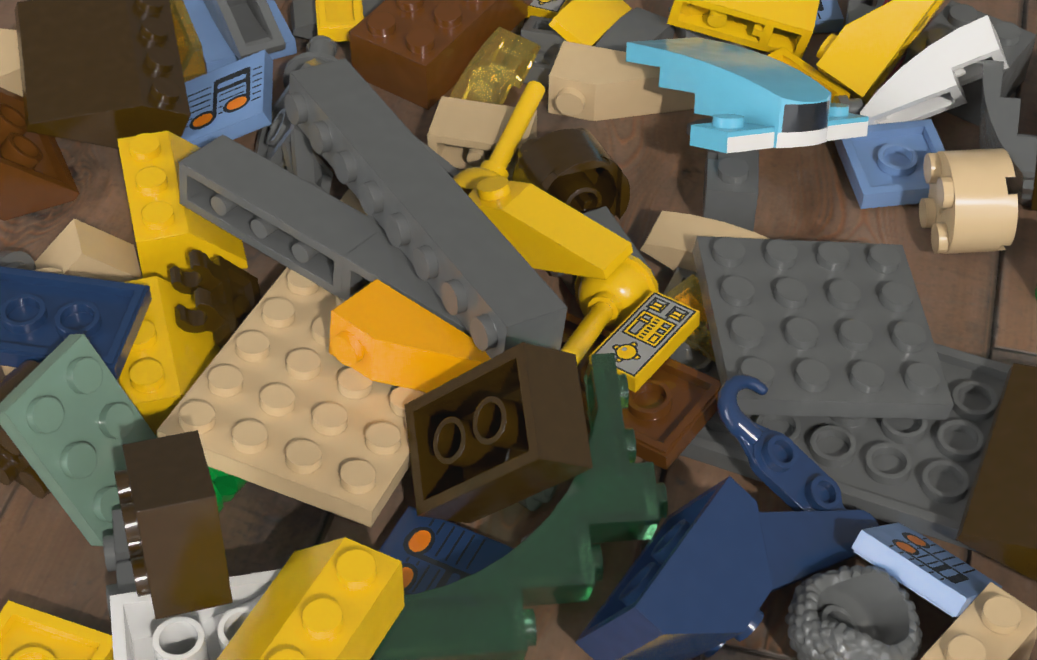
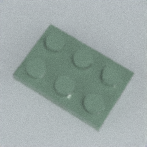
M70 334L0 402V425L91 546H103V536L113 535L112 510L121 509L114 471L126 469L122 445L157 437L85 334Z

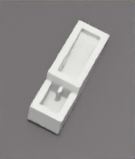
M988 15L954 30L925 48L903 65L878 89L860 111V115L869 116L868 125L923 120L967 103L962 86L983 78L984 60L1004 61V69L1009 68L998 34Z

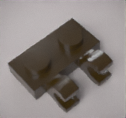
M192 250L189 252L190 268L193 271L185 272L173 266L170 269V276L174 289L184 294H194L198 310H189L185 306L178 304L175 307L176 323L179 328L189 333L213 332L215 345L222 349L261 300L258 278L221 256H217L211 261L205 253Z

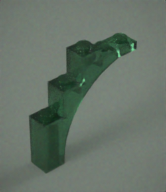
M615 353L591 354L584 376L590 424L589 445L593 469L575 476L567 493L550 516L525 541L503 558L481 571L449 585L417 594L404 595L405 607L376 649L372 660H524L528 647L536 646L537 630L534 609H523V606L588 602L596 581H602L604 573L600 544L591 545V543L647 540L653 537L661 518H666L668 514L667 490L664 482H656L653 462L635 463V433L633 428L624 427L622 409H627L629 404L628 381L626 374H617Z

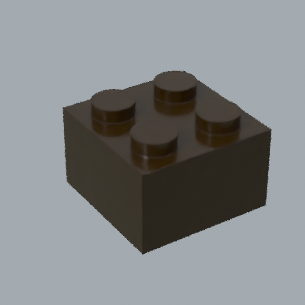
M198 430L123 444L126 469L114 471L138 597L151 594L155 619L233 603L216 494Z

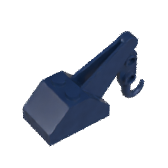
M743 374L734 375L726 380L718 392L717 409L721 421L727 430L742 446L754 474L794 511L759 512L757 501L729 476L670 514L575 641L593 660H691L700 654L709 658L726 641L735 638L740 642L759 626L764 618V613L759 608L770 593L846 560L858 557L859 555L854 553V549L851 547L861 529L879 526L876 519L870 513L864 510H847L843 506L841 490L838 484L790 438L781 432L773 431L754 423L740 410L737 403V395L740 390L749 389L759 395H765L768 392V387L759 379Z

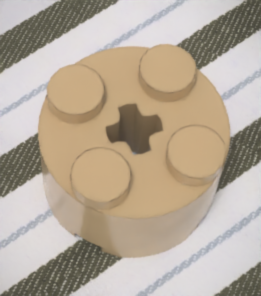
M1003 148L927 153L924 157L923 169L925 181L929 184L930 189L928 198H921L919 218L922 228H931L933 252L941 254L995 252L1006 250L1004 246H1011L1017 228L1018 194H1008L1005 177H1015L1014 166L1008 152Z

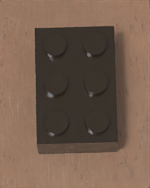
M522 342L404 405L417 516L471 524L593 469L576 354Z

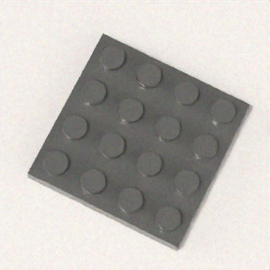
M696 237L692 252L721 386L734 375L746 374L759 379L768 387V392L765 395H759L749 389H743L738 392L737 403L745 415L948 419L954 403L903 245Z

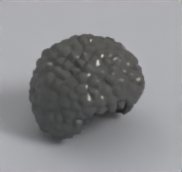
M845 565L839 567L838 570L814 574L812 578H807L801 585L795 588L793 599L788 606L789 612L785 616V622L789 625L788 636L791 639L789 644L797 652L799 660H914L922 645L921 639L923 634L919 628L920 621L919 616L915 612L914 602L909 600L908 592L900 588L895 577L890 576L885 569L878 568L877 566L862 567L855 565L850 568Z

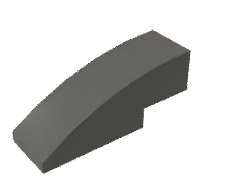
M203 0L221 35L239 60L264 49L268 54L285 49L286 43L266 0Z

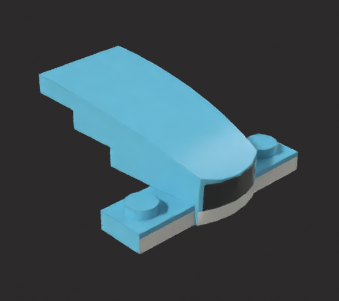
M699 37L627 42L626 62L660 67L659 87L695 93L694 113L713 117L711 123L691 125L690 146L722 153H734L767 148L805 147L831 140L867 136L869 116L849 113V105L831 103L832 93L800 70L770 56L740 46Z

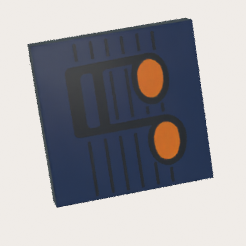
M408 506L379 550L381 553L402 561L405 607L394 623L459 651L514 561V548L446 520L417 516L416 508Z

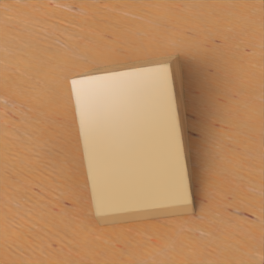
M73 219L35 261L36 269L58 268L63 270L64 275L79 276L78 274H81L87 278L117 282L142 279L133 244L77 219Z

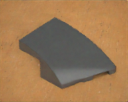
M984 60L979 126L980 149L1003 148L1008 152L1015 171V177H1005L1008 194H1018V203L1031 206L1037 157V135L1018 134L1021 99L1002 97L1004 61Z

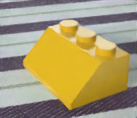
M170 131L142 133L136 136L117 139L143 278L158 276L171 282L170 269L173 266L185 272H192L189 260V252L192 250L205 253L211 261L217 256H221L241 269L248 268L242 240L180 204L179 162L199 150L200 147Z
M158 276L125 282L150 286L152 300L118 381L157 437L158 428L221 349L215 345L213 332L189 333L179 328L176 323L175 307L178 304L185 306L189 310H198L194 294L181 293L174 289L171 282Z
M346 537L294 551L217 660H370L405 607L402 561Z

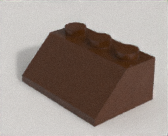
M0 87V219L6 221L74 201L80 193L55 137L27 132L23 97Z

